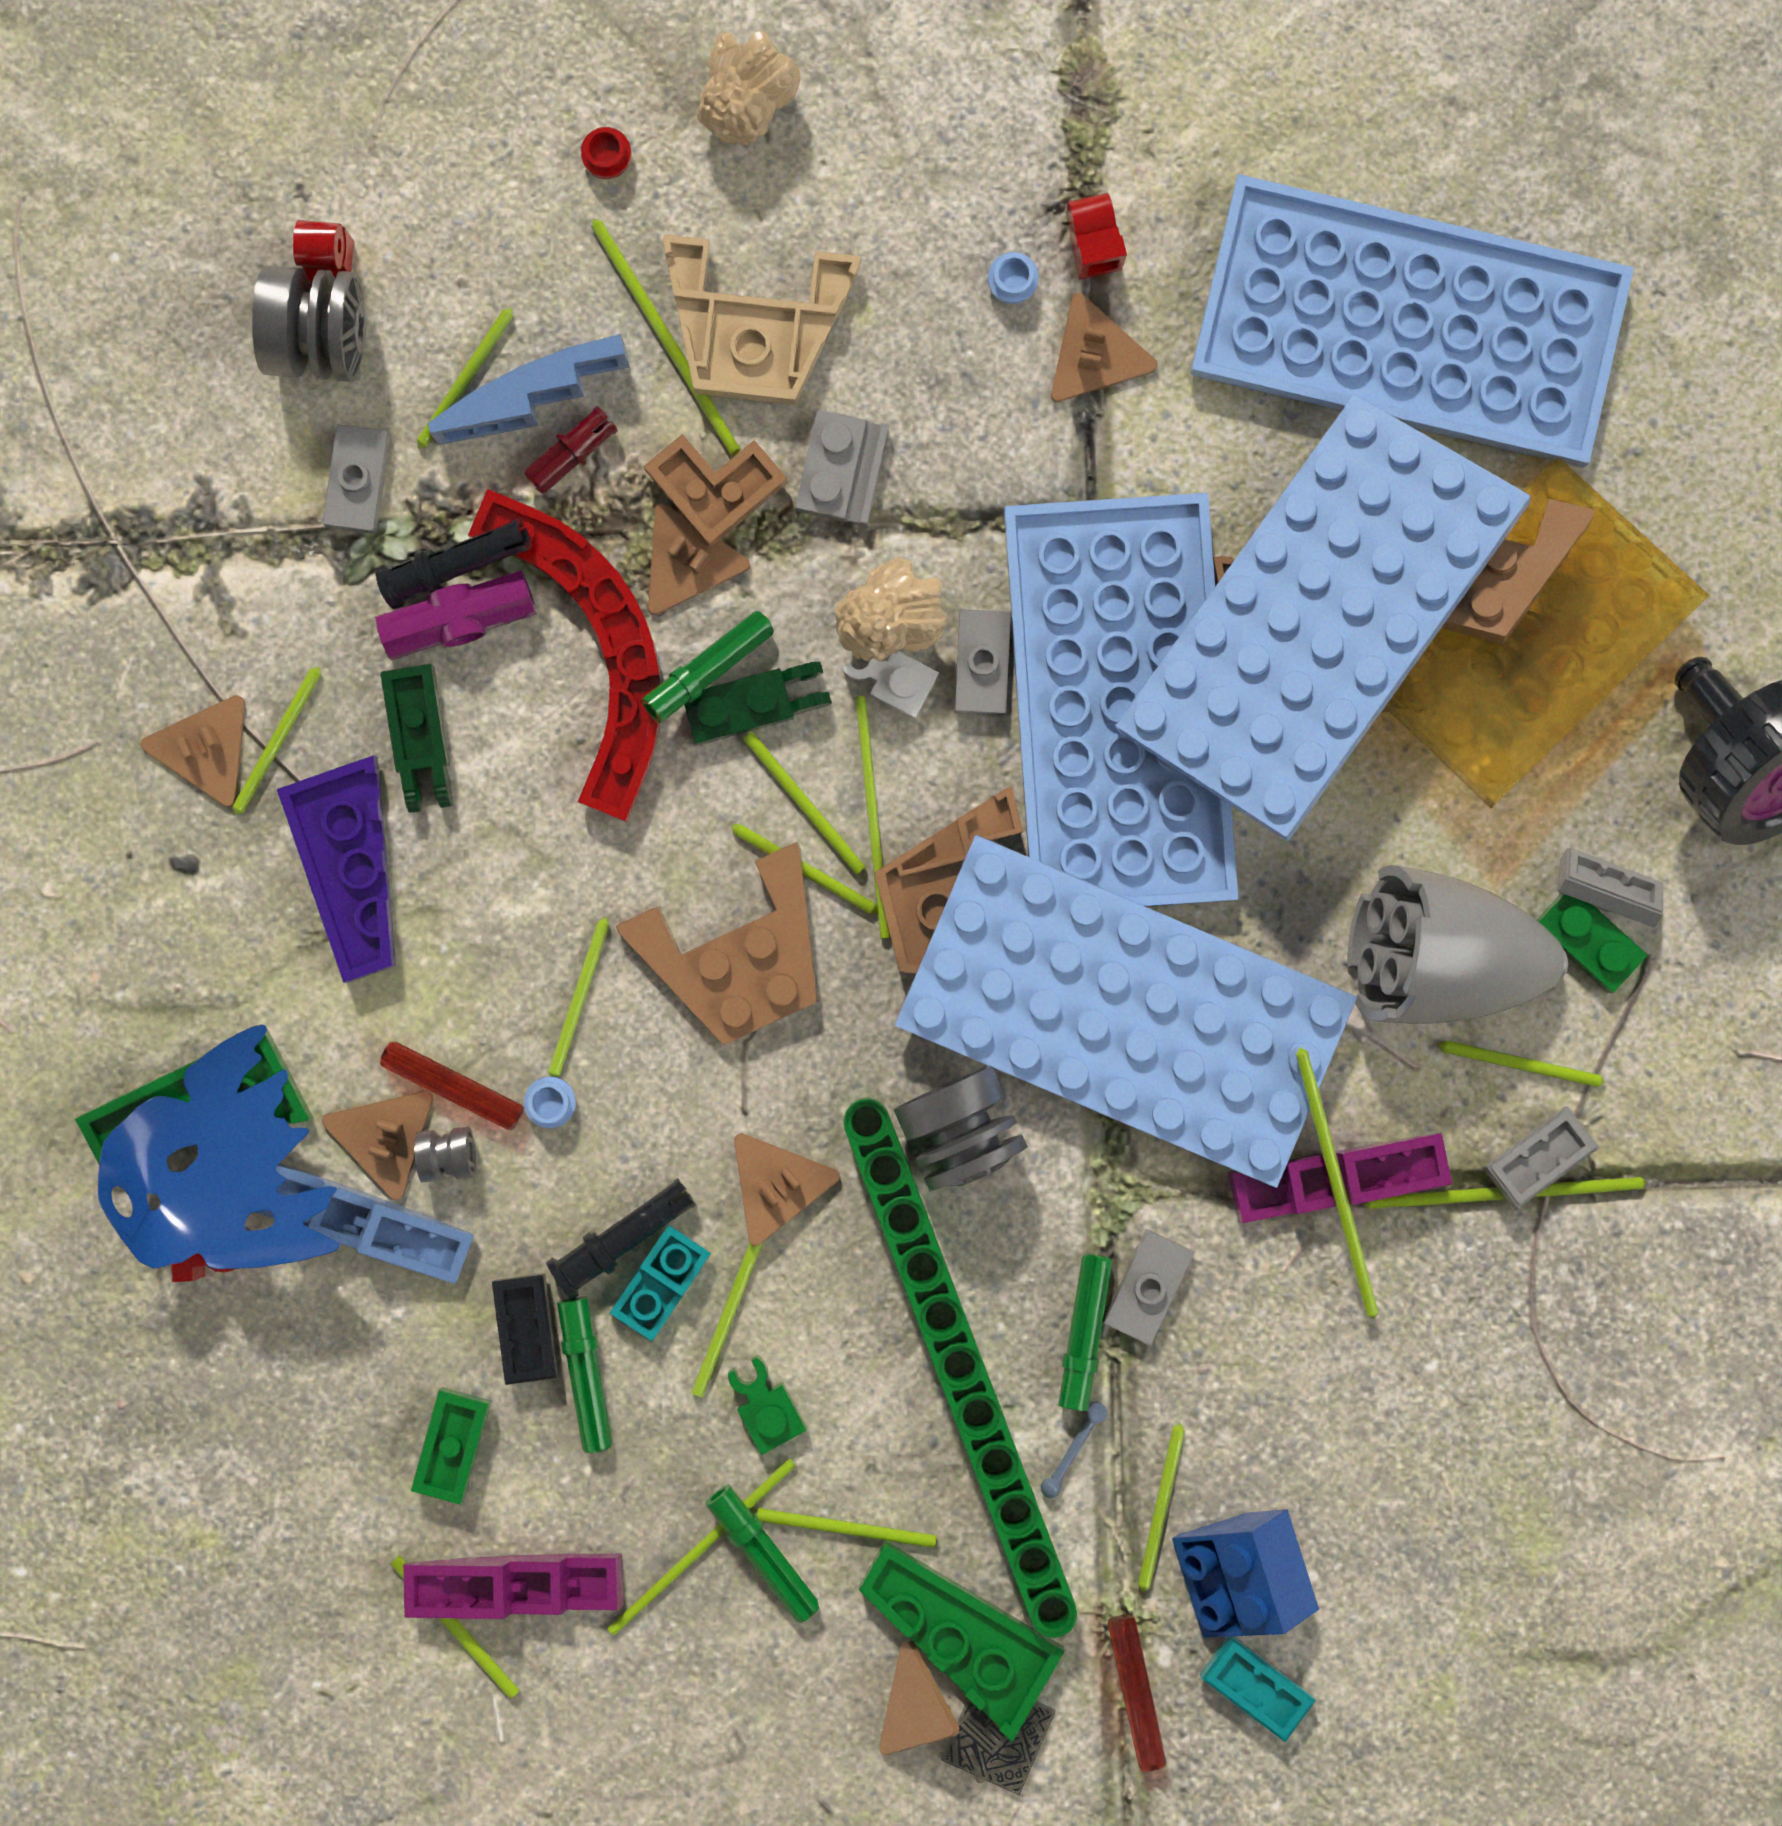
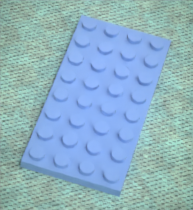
M1238 174L1231 196L1189 375L1341 411L1355 394L1413 428L1584 468L1590 463L1634 267Z
M1354 394L1115 725L1117 731L1288 842L1530 505L1531 496Z
M1208 493L1004 506L1028 857L1145 907L1238 900L1232 806L1119 733L1115 727L1215 588Z
M975 835L895 1022V1026L1277 1188L1310 1111L1295 1054L1300 1047L1308 1051L1319 1089L1357 1000V996Z

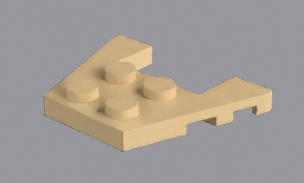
M664 234L663 246L695 394L796 405L860 271L861 257L815 251L808 303L705 292L710 254L709 239Z

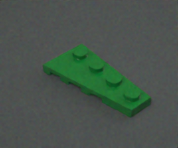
M267 1029L265 1035L254 1047V1051L260 1054L262 1058L244 1075L237 1093L259 1084L285 1069L288 1073V1079L282 1087L284 1097L275 1109L274 1116L283 1118L287 1123L291 1124L309 1121L313 1116ZM198 1059L75 1118L98 1164L100 1163L103 1142L142 1103L157 1096H166L190 1102L191 1098L183 1084L187 1068Z
M885 1540L859 1584V1591L905 1637H909L927 1655V1658L942 1673L944 1672L980 1711L983 1710L998 1725L999 1730L1013 1742L1065 1652L1064 1647Z

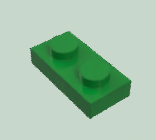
M1560 893L1537 919L1559 940L1567 956L1607 993H1614L1648 956L1594 905Z
M444 1387L439 1389L411 1492L459 1505L464 1502L492 1400Z

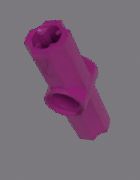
M521 570L474 586L465 583L444 587L430 593L426 601L402 607L389 613H383L376 616L375 619L381 644L386 651L387 657L392 661L439 645L446 648L476 641L486 635V630L529 618L530 616L537 615V611L525 574Z

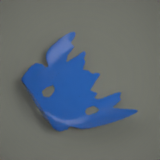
M265 1025L253 1026L235 1034L208 1051L187 1068L183 1084L190 1095V1102L166 1096L153 1097L138 1106L103 1142L98 1173V1199L100 1206L115 1231L135 1258L152 1269L184 1262L197 1253L202 1255L208 1267L215 1269L260 1268L311 1259L337 1251L340 1247L339 1242L304 1225L305 1221L329 1207L330 1198L337 1191V1187L327 1186L287 1196L279 1194L277 1191L286 1181V1178L275 1170L277 1165L309 1133L307 1128H291L285 1119L274 1116L275 1109L284 1097L282 1087L288 1079L287 1071L284 1069L269 1079L237 1093L244 1075L262 1058L260 1054L254 1051V1047L267 1031ZM197 1145V1158L185 1171L173 1172L169 1170L167 1165L168 1156L180 1148ZM118 1186L122 1188L129 1196L132 1203V1214L130 1217H124L115 1208L112 1201L113 1187ZM150 1193L156 1194L161 1203L160 1207L154 1211L150 1209L147 1200V1194ZM263 1210L272 1212L275 1220L273 1225L261 1230H246V1219L251 1213Z

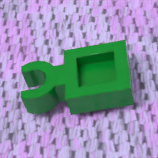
M756 1355L751 1360L758 1374L755 1380L751 1382L743 1381L735 1367L729 1370L728 1380L735 1391L746 1395L749 1400L738 1406L737 1411L760 1454L763 1455L807 1431V1425L784 1382L771 1389L766 1382L768 1377L767 1364L761 1356Z

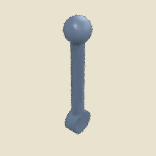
M1097 1401L1089 1404V1411H1086V1421L1052 1477L1045 1479L1041 1484V1492L1045 1497L1054 1498L1058 1496L1061 1491L1060 1482L1093 1427L1096 1423H1101L1106 1419L1107 1409L1102 1403Z

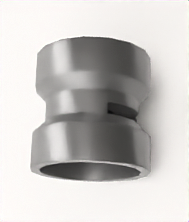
M470 1126L453 1128L448 1134H443L442 1137L434 1130L416 1132L414 1143L415 1164L421 1183L438 1181L444 1172L446 1175L452 1174L457 1179L475 1177L476 1150Z

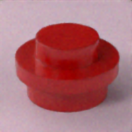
M600 127L591 131L584 138L581 145V159L587 171L593 176L601 179H613L623 174L630 165L632 158L631 146L627 137L619 130L611 127Z

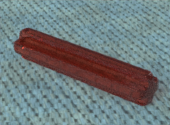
M389 1042L380 1057L379 1064L381 1067L506 1130L514 1129L523 1115L524 1107L521 1104L398 1042Z
M1132 1614L1117 1615L1108 1620V1628L1138 1765L1143 1772L1159 1770L1166 1766L1167 1761L1137 1623Z

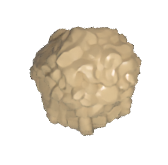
M761 30L754 33L745 44L737 42L730 32L719 33L715 46L711 49L710 58L707 61L710 79L706 82L704 90L700 93V106L696 111L697 120L709 129L714 136L719 137L721 143L735 144L738 142L740 145L746 146L748 143L755 142L758 135L763 136L767 133L769 121L773 118L775 110L787 106L791 99L796 96L800 83V70L793 58L781 54L775 48L767 33Z
M900 556L880 564L875 570L870 571L866 585L849 591L843 597V600L836 602V607L834 608L836 614L835 628L839 635L840 644L845 650L852 651L854 658L858 660L862 658L865 661H869L872 658H875L877 661H884L890 654L897 653L901 649L910 652L926 650L941 638L947 623V618L942 610V583L940 579L934 577L923 580L915 578L912 573V562Z

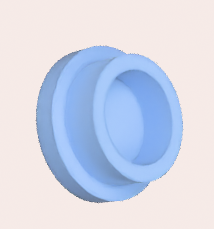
M1008 252L1002 254L993 261L989 268L988 285L990 291L998 300L1004 303H1022L1029 299L1037 288L1038 270L1035 263L1022 253Z
M544 1077L536 1080L527 1089L524 1097V1109L528 1118L534 1124L543 1128H556L565 1124L572 1117L576 1108V1097L572 1087L566 1081L557 1077Z

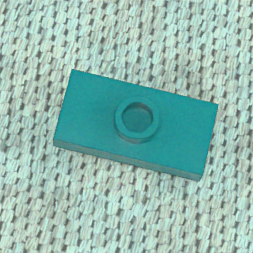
M1235 1636L1226 1637L1199 1674L1203 1681L1284 1742L1288 1740L1316 1702L1312 1694Z

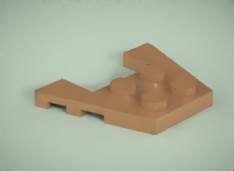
M1549 499L1536 544L1530 546L1505 539L1441 629L1504 644L1538 598L1550 577L1566 560L1575 543L1588 530L1595 510Z
M1012 787L1000 791L981 805L874 872L899 972L917 973L974 836L978 835L992 841L1023 832Z
M798 842L755 861L776 907V911L684 954L680 952L660 907H655L616 925L618 933L723 1045L818 1002L807 913L806 888L804 886L802 852Z

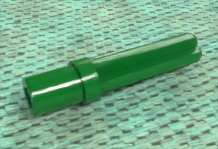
M760 611L752 612L683 667L679 666L672 671L668 679L641 699L647 713L657 723L661 724L687 702L692 703L702 695V691L772 637L774 629L770 620Z
M1084 1254L1081 1259L1067 1352L1063 1354L1062 1360L1064 1370L1058 1406L1063 1408L1089 1411L1094 1373H1097L1099 1365L1097 1354L1112 1266L1111 1259L1106 1256Z
M581 1296L576 1297L574 1300L569 1298L557 1302L563 1336L561 1346L563 1355L567 1357L582 1450L585 1453H600L611 1447L612 1438L596 1351L599 1348L597 1334H594L588 1297Z
M728 1484L717 1490L706 1501L705 1505L727 1532L726 1537L735 1548L739 1547L795 1621L802 1623L808 1620L819 1609L817 1598L763 1530L762 1521L755 1513L750 1512L733 1488Z

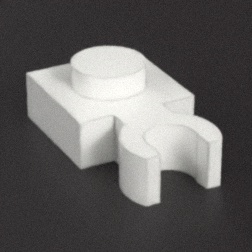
M899 651L891 654L887 662L885 660L877 661L875 658H872L864 669H855L848 664H845L843 672L852 680L866 681L870 679L876 682L870 696L913 719H916L939 675V672Z

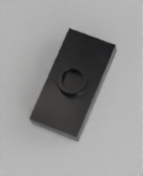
M546 1273L492 1281L505 1385L557 1378L559 1372Z

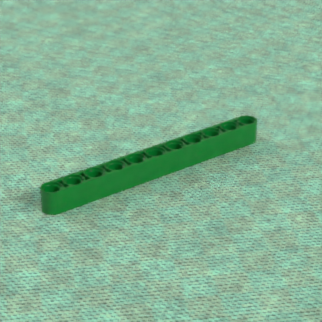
M870 1097L859 1098L852 1102L845 1112L843 1120L845 1133L1031 1622L1035 1629L1043 1636L1050 1638L1063 1637L1072 1630L1077 1619L1076 1604L890 1114L885 1105L879 1100ZM861 1107H873L881 1115V1127L872 1135H862L853 1127L852 1116ZM879 1156H892L898 1161L900 1173L894 1181L881 1183L873 1178L870 1166L874 1159ZM908 1204L916 1209L919 1218L914 1228L909 1231H899L892 1227L888 1217L895 1206ZM917 1253L930 1254L937 1262L936 1271L927 1279H917L910 1275L907 1270L908 1261ZM946 1302L954 1308L955 1317L951 1324L939 1328L934 1327L927 1321L926 1312L932 1304ZM955 1351L967 1352L974 1359L973 1367L965 1375H952L944 1367L948 1355ZM974 1400L987 1402L992 1407L991 1416L981 1424L968 1422L963 1416L964 1408L968 1403ZM994 1449L1004 1450L1011 1457L1007 1468L997 1473L989 1472L982 1465L985 1454ZM1015 1498L1022 1499L1029 1505L1028 1513L1024 1518L1018 1521H1010L1001 1515V1508L1005 1502ZM1030 1548H1039L1047 1553V1560L1038 1569H1026L1019 1563L1023 1552ZM1052 1597L1060 1598L1066 1603L1065 1610L1061 1615L1050 1619L1039 1614V1606L1044 1600Z

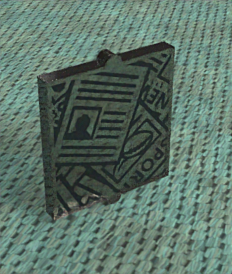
M967 1698L957 1720L959 1733L957 1736L949 1738L941 1756V1761L974 1775L977 1783L988 1781L1020 1795L1056 1710L1036 1701L1015 1739L1011 1742L999 1730L998 1725Z

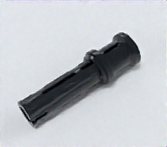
M517 518L503 526L436 552L431 549L418 550L415 552L414 558L392 567L388 564L378 566L375 570L377 585L386 603L392 609H399L404 607L405 600L425 592L432 593L446 587L447 581L512 555L531 550L532 542L526 527L520 530L524 523L521 519Z
M675 1179L668 1187L623 1219L617 1221L600 1235L595 1231L593 1233L588 1232L583 1236V1243L559 1260L552 1257L546 1262L552 1276L571 1300L579 1296L578 1290L599 1274L605 1272L609 1275L614 1272L615 1267L618 1266L616 1259L636 1247V1245L691 1207L697 1206L690 1193L673 1205L670 1204V1200L686 1190L680 1179Z

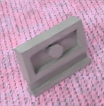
M817 409L796 501V512L840 522L857 523L860 526L868 527L889 425L883 423L881 425L867 422L865 419Z

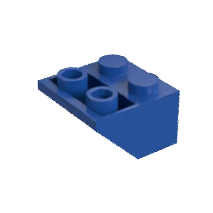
M1288 1509L1244 1513L1178 1534L1172 1538L1203 1638L1285 1634L1319 1610Z

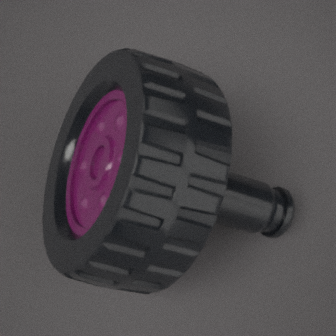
M1698 656L1688 660L1676 672L1674 684L1679 690L1685 691L1686 698L1707 720L1710 726L1696 740L1682 763L1679 773V787L1682 795L1715 835L1729 844L1749 845L1781 834L1782 680L1768 684L1743 698L1719 670L1712 668V663L1707 657Z

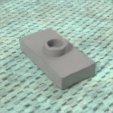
M337 424L322 523L326 528L377 534L391 438L388 431Z
M960 609L955 713L1006 715L1011 612Z
M1566 849L1560 859L1558 892L1590 903L1602 911L1614 912L1655 928L1663 916L1662 882L1578 850Z
M1566 1106L1482 1168L1513 1209H1519L1598 1150L1599 1146L1570 1108Z
M1146 1229L1103 1319V1323L1151 1346L1195 1252Z

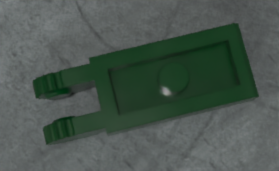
M821 662L805 663L790 667L784 671L778 668L705 688L701 696L692 703L687 702L684 705L695 745H703L794 720V715L830 705L832 701L829 692L821 691L789 702L785 685L799 681L815 679L820 674H823Z
M430 663L380 672L395 770L401 777L407 811L409 813L421 811L422 794L415 772L432 769L434 794L440 808L453 806L451 781L447 766H450L434 665Z

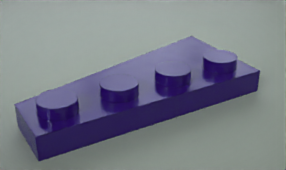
M372 755L278 788L277 792L343 983H350L395 967L396 958L378 757Z

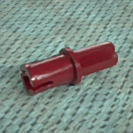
M598 406L594 407L593 411L567 434L559 433L556 435L558 441L526 468L524 474L537 491L546 493L577 465L583 468L587 464L584 459L611 435L618 432L615 424L612 421L608 422L606 420L608 416Z

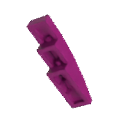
M1442 1133L1335 1151L1349 1204L1351 1205L1452 1184ZM1322 1153L1289 1159L1277 1188L1236 1170L1228 1172L1239 1223H1248L1290 1213L1302 1214L1336 1206Z
M622 1553L510 1555L410 1562L403 1565L404 1618L505 1619L510 1614L561 1615L567 1610L617 1611L623 1606Z

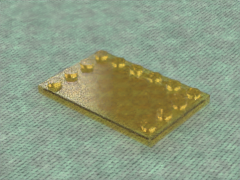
M1555 459L1523 490V492L1531 496L1530 505L1505 539L1534 546L1549 499L1594 509L1595 513L1588 530L1575 543L1566 560L1550 577L1538 598L1504 644L1440 629L1385 706L1404 727L1490 809L1710 596L1561 459Z

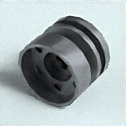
M263 266L257 278L252 308L254 355L261 373L270 376L297 378L302 376L309 357L311 369L316 379H329L333 372L337 381H355L360 370L367 326L364 295L357 272H338L335 278L331 270H318L310 290L308 278L303 268Z
M987 1066L946 1083L893 1109L907 1141L931 1136L934 1146L916 1158L918 1166L922 1167L939 1160L944 1165V1167L924 1178L929 1191L958 1185L959 1187L976 1181L1001 1169L1014 1155L1028 1148L1022 1134L1002 1141L997 1136V1134L1017 1124L1014 1115L992 1120L989 1118L987 1110L1005 1098V1094L992 1066Z

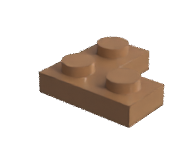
M683 434L643 466L646 473L710 548L788 483L787 477L755 440L716 472Z

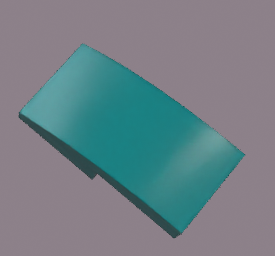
M668 1225L609 1315L652 1343L711 1253Z

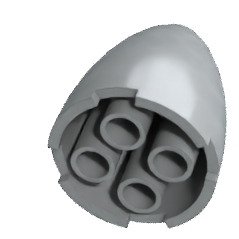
M1396 865L1385 866L1378 870L1379 881L1371 895H1360L1353 914L1349 934L1347 968L1357 970L1361 994L1357 995L1355 1004L1361 1014L1372 1021L1434 1024L1470 1020L1509 1010L1540 996L1553 988L1567 971L1568 957L1561 943L1539 921L1518 906L1488 890L1443 874ZM1399 943L1415 945L1414 949L1399 947Z

